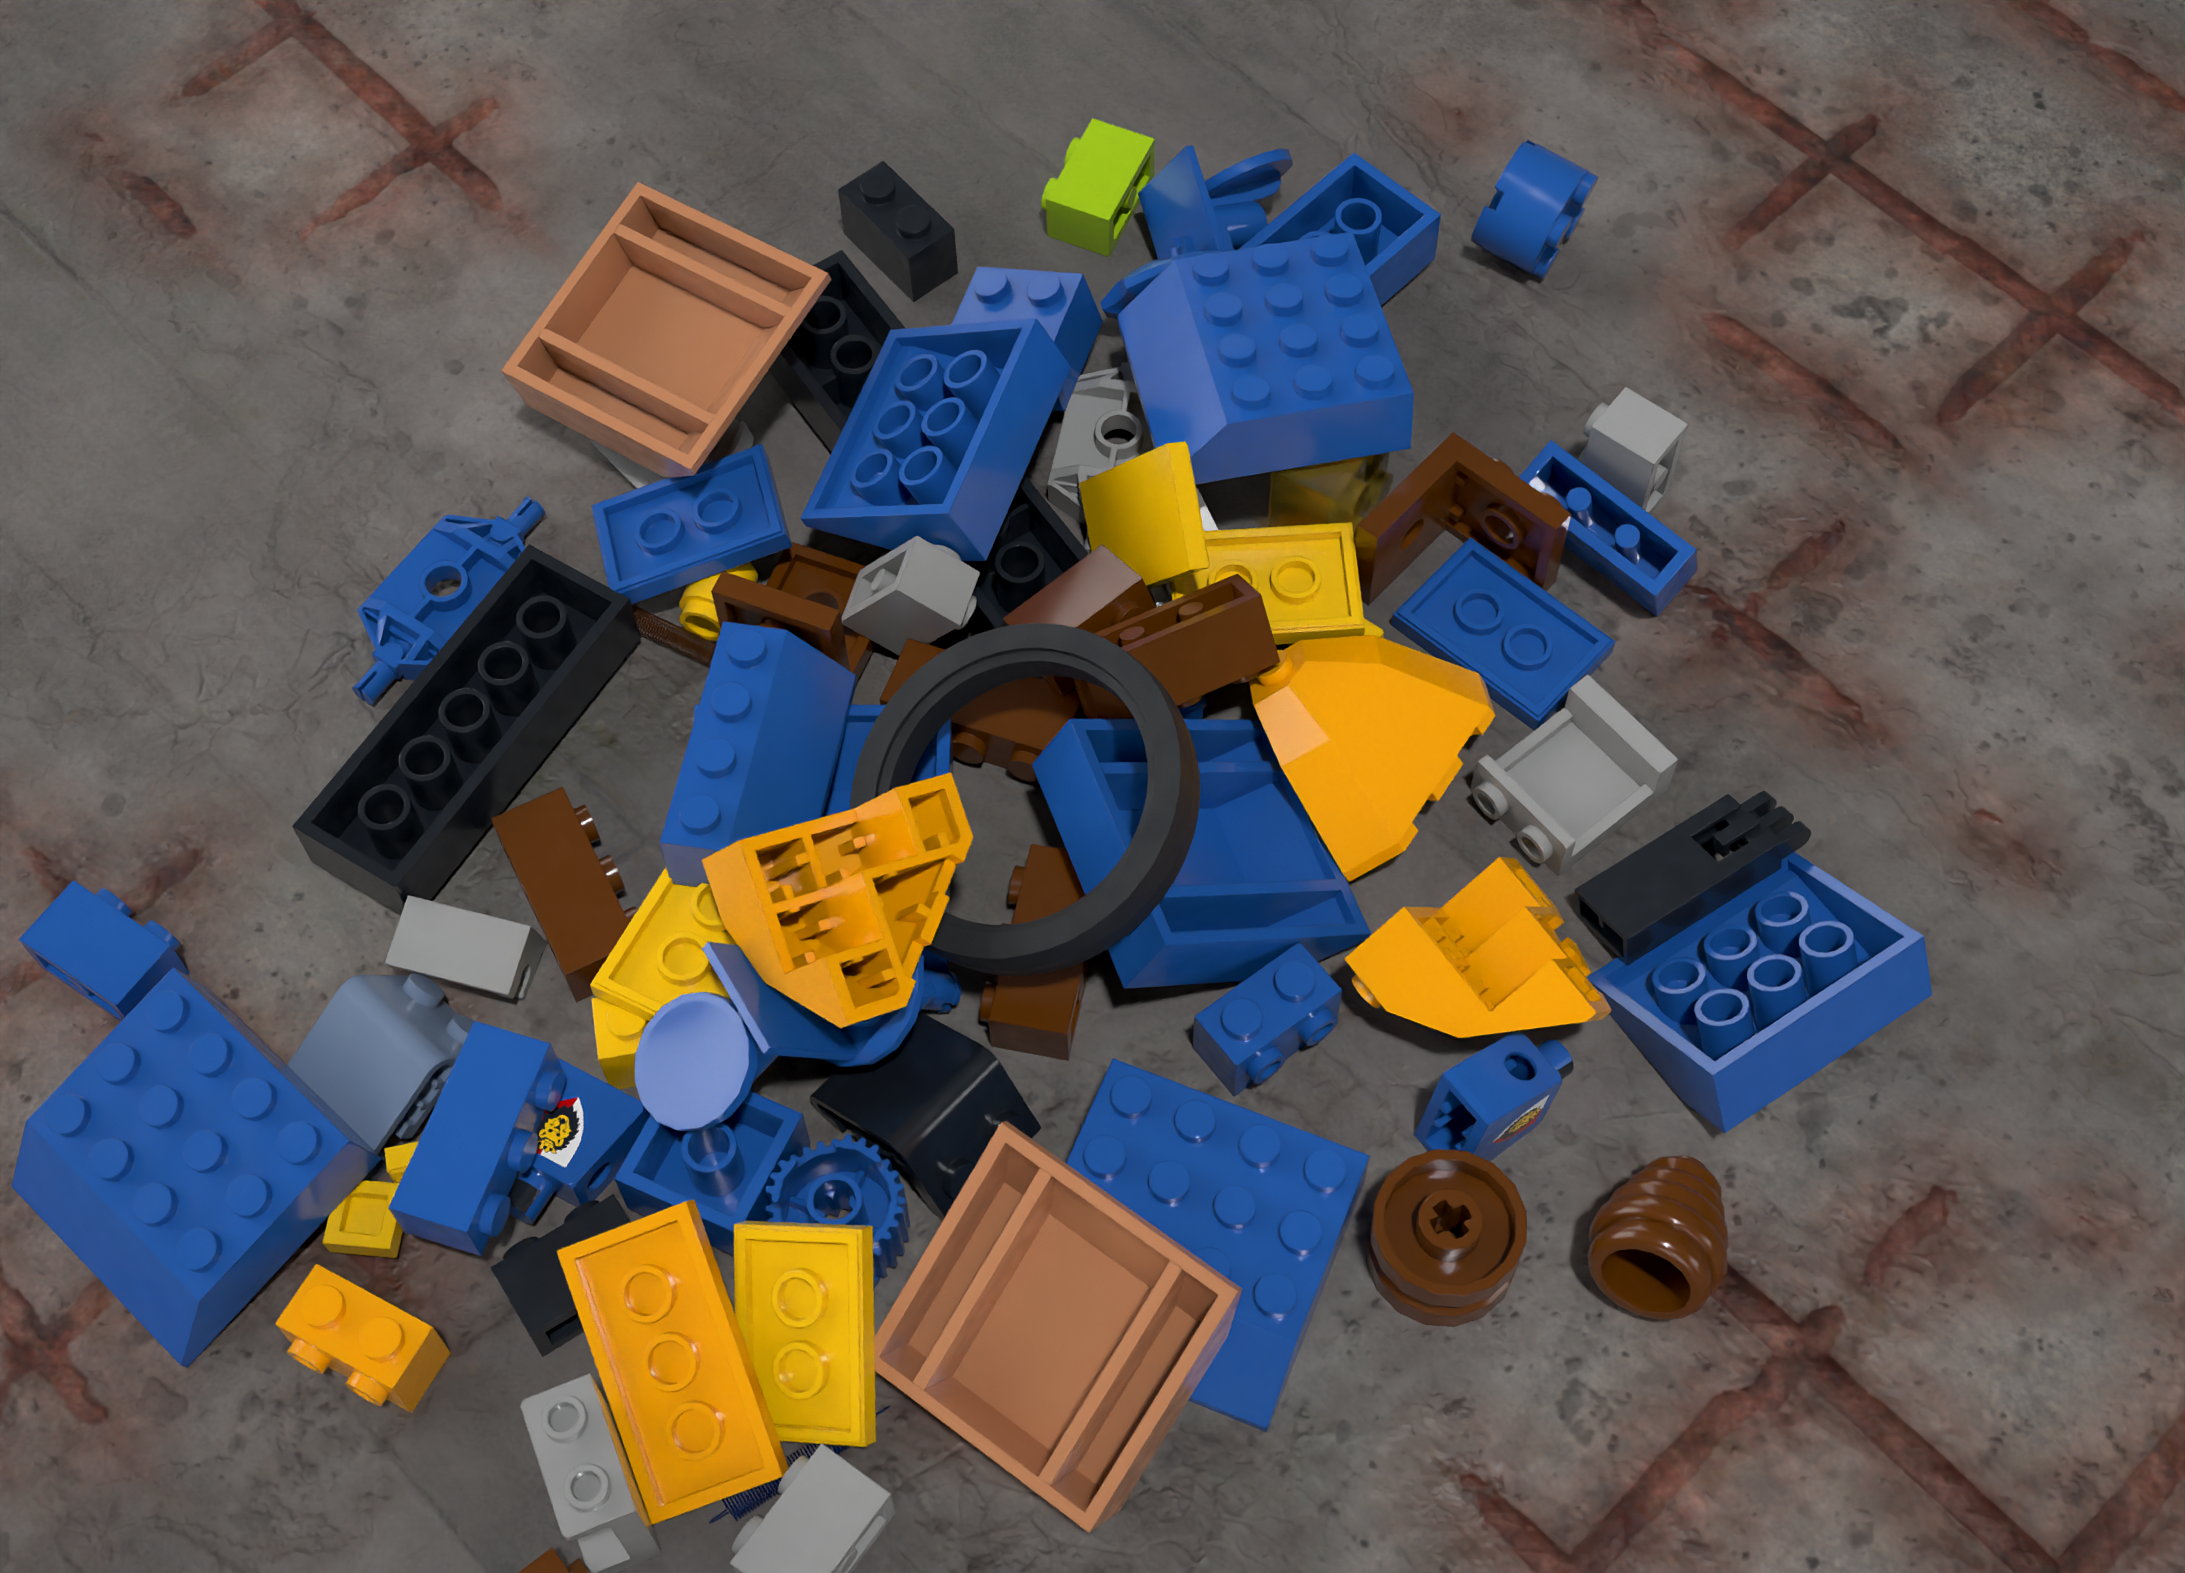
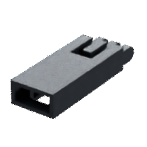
M1766 791L1759 792L1742 804H1739L1733 797L1727 794L1575 889L1576 916L1625 964L1630 965L1781 869L1782 859L1804 846L1811 836V830L1800 821L1792 824L1794 820L1793 814L1783 806L1775 808L1777 804L1776 799ZM1734 843L1740 849L1730 854V845ZM1719 853L1724 859L1718 862L1712 856Z

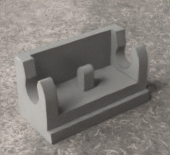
M408 895L385 964L393 969L426 975L496 993L503 997L525 999L532 984L541 954H544L547 941L529 925Z

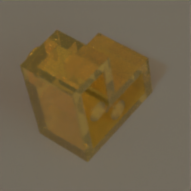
M1390 452L1271 472L1268 527L1352 522L1356 546L1358 524L1364 519L1363 517L1371 505L1377 507L1386 498L1391 488L1394 476L1387 472Z

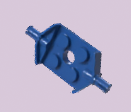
M525 497L523 502L506 520L499 516L495 520L458 515L443 516L357 609L365 630L375 648L372 656L376 662L360 681L352 687L354 693L361 700H366L367 704L373 705L394 680H399L402 677L406 680L415 681L525 550L523 545L524 536L546 514L544 508L536 500L532 501L531 497ZM456 579L461 581L458 590L451 595L434 596L431 594L433 587L442 580Z

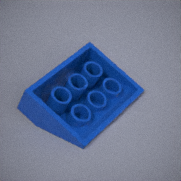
M1037 318L890 330L800 518L801 521L810 528L894 550L915 536H919L933 545H942L952 549L960 556L961 561H986L1071 368Z
M1795 852L1782 859L1781 869L1630 965L1625 964L1617 957L1587 976L1592 985L1604 995L1612 1010L1609 1014L1676 1094L1724 1133L1932 995L1924 936Z

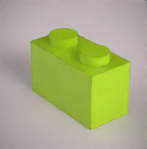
M1092 118L1081 139L1075 137L1071 141L1065 156L1064 168L1058 179L1052 177L1044 189L1041 209L1046 211L1047 236L1110 257L1140 203L1138 193L1154 178L1155 139Z

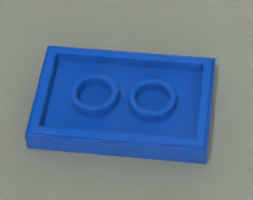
M763 444L701 465L695 475L666 478L591 505L608 586L629 598L631 604L792 547L770 459Z
M1471 537L1393 613L1391 626L1433 657L1479 673L1486 684L1490 699L1534 731L1544 724L1565 703L1569 689L1587 674L1590 676L1613 653L1616 642Z

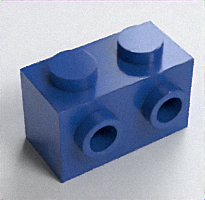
M1299 941L1194 1016L1193 1049L1232 1096L1235 1097L1253 1083L1259 1084L1269 1079L1283 1066L1286 1059L1304 1046L1315 1045L1330 1034L1338 1023L1342 989Z

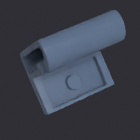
M412 973L409 976L356 975L348 979L335 993L287 1064L382 1158L362 1180L376 1181L387 1172L385 1151L382 1148L392 1133L400 1139L412 1138L438 1101L474 1022L469 1017L457 1014L442 1000L444 997L443 990L429 978L417 973Z

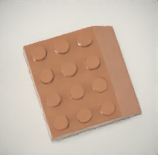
M637 182L504 365L501 372L527 406L665 478L692 476L699 470L827 287L831 277L827 272Z
M1005 1121L1000 1123L874 1337L875 1371L1090 1533L1121 1510L1228 1337L1243 1289Z

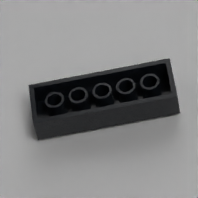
M529 544L293 824L292 827L310 860L400 915L408 895L430 901L492 824L491 818L498 816L641 639L630 599Z

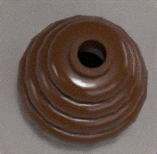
M1684 1155L1660 1157L1648 1163L1643 1171L1632 1176L1627 1184L1616 1189L1609 1202L1601 1206L1589 1228L1590 1247L1588 1249L1589 1272L1598 1288L1618 1306L1637 1315L1658 1320L1685 1318L1699 1311L1709 1296L1715 1293L1728 1269V1230L1725 1223L1721 1187L1715 1176L1703 1163L1693 1157Z

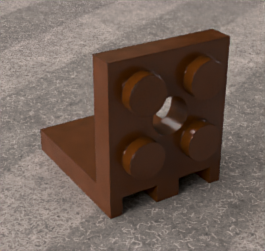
M1452 432L1358 524L1355 551L1362 602L1369 606L1445 530L1463 543L1471 537L1543 590L1547 591L1556 582L1572 514L1566 511L1555 497L1546 492H1539L1517 477L1506 463L1497 458H1490Z
M791 542L792 547L784 550L766 585L724 571L721 572L711 591L720 629L724 621L788 630L854 673L858 681L876 643L843 625L841 618L859 571L866 566Z

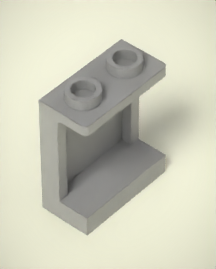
M1587 674L1569 689L1565 707L1496 761L1489 755H1485L1477 761L1470 791L1473 793L1476 804L1484 814L1494 820L1500 819L1517 836L1520 847L1530 859L1539 864L1544 862L1559 877L1666 792L1673 777L1678 758Z
M589 1373L524 1399L521 1402V1410L560 1531L566 1540H578L588 1572L618 1573L662 1555L654 1527L650 1523L613 1413L591 1374Z

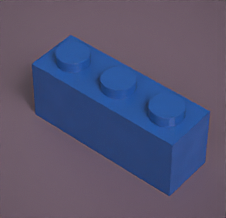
M1552 440L1549 441L1519 476L1520 479L1539 492H1546L1555 497L1563 508L1572 514L1564 546L1656 617L1660 615L1697 572V549Z
M478 1021L473 1022L388 1207L405 1233L478 1256H482L489 1237H496L500 1234L509 1215L511 1201L508 1194L518 1172L525 1173L529 1169L535 1157L538 1145L536 1130L545 1110L552 1111L556 1107L563 1092L565 1074L551 1043Z

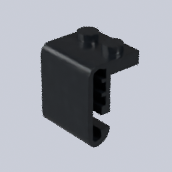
M920 1011L916 1022L896 1050L875 1064L854 1067L840 1066L809 1097L818 1112L838 1131L844 1133L853 1124L856 1127L851 1132L858 1141L861 1138L866 1139L868 1148L876 1144L880 1149L881 1157L885 1160L889 1159L892 1164L905 1172L931 1212L943 1220L1001 1122H1009L1030 1138L1041 1129L1040 1124L1004 1067L991 1051L980 1043Z

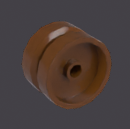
M1435 1149L1406 1159L1386 1177L1373 1205L1367 1234L1366 1264L1376 1290L1398 1313L1424 1325L1457 1327L1483 1318L1504 1299L1527 1242V1211L1516 1185L1494 1163L1468 1151Z

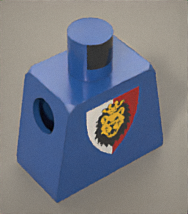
M1517 1031L1510 1033L1442 1074L1414 1135L1428 1151L1435 1149L1468 1151L1487 1161L1493 1160L1533 1130L1543 1120L1563 1083L1562 1079L1573 1072L1574 1064L1571 1055L1557 1040L1548 1039L1536 1047L1524 1033Z
M558 1058V1061L565 1074L562 1095L552 1111L545 1110L536 1130L538 1145L533 1162L525 1173L518 1172L508 1194L511 1201L509 1214L528 1224L535 1222L552 1195L575 1207L595 1200L614 1180L651 1115L640 1100Z

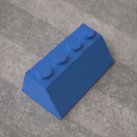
M723 621L659 842L669 878H672L673 884L697 887L701 883L709 884L702 859L739 840L823 817L857 678L854 673L788 630Z

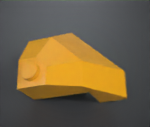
M1376 635L1300 640L1284 650H1277L1280 662L1262 669L1257 677L1249 681L1254 708L1278 762L1338 867L1349 882L1407 849L1418 832V829L1412 822L1427 799L1429 801L1440 800L1463 765V762L1457 756L1470 736L1483 735L1496 716L1486 684L1479 673Z
M947 773L896 787L854 809L739 840L702 859V863L724 927L762 980L837 1027L843 1028L907 1006L916 980L912 979L913 973L923 948L930 945L933 941L950 898L945 893L957 864L964 862L974 837L952 773Z
M1498 857L1441 908L1404 906L1344 958L1356 973L1351 978L1354 987L1371 1006L1375 1008L1382 1006L1387 1012L1457 1038L1602 1020L1612 1012L1604 995L1587 979L1586 976L1591 971L1577 944L1569 937L1562 942L1558 938L1555 930L1564 923V920L1557 907L1516 858Z

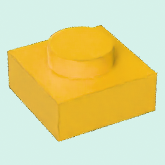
M361 1180L328 1217L322 1242L328 1251L397 1258L403 1230L388 1207L399 1183Z

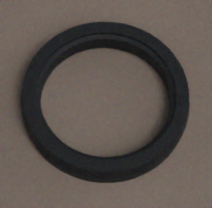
M1027 623L999 627L965 639L935 656L919 668L888 701L866 738L853 778L850 809H854L896 787L910 784L924 750L940 728L958 710L983 693L1019 679L1036 676H1061L1083 680L1112 693L1124 702L1130 710L1140 729L1145 745L1148 764V785L1143 814L1129 847L1117 865L1092 891L1063 910L1044 918L1011 925H990L964 920L944 911L932 943L924 948L953 963L983 973L1004 976H1028L1049 973L1081 963L1112 947L1144 921L1164 898L1187 857L1195 833L1200 803V772L1196 750L1189 729L1173 698L1146 666L1116 644L1083 629L1061 624Z

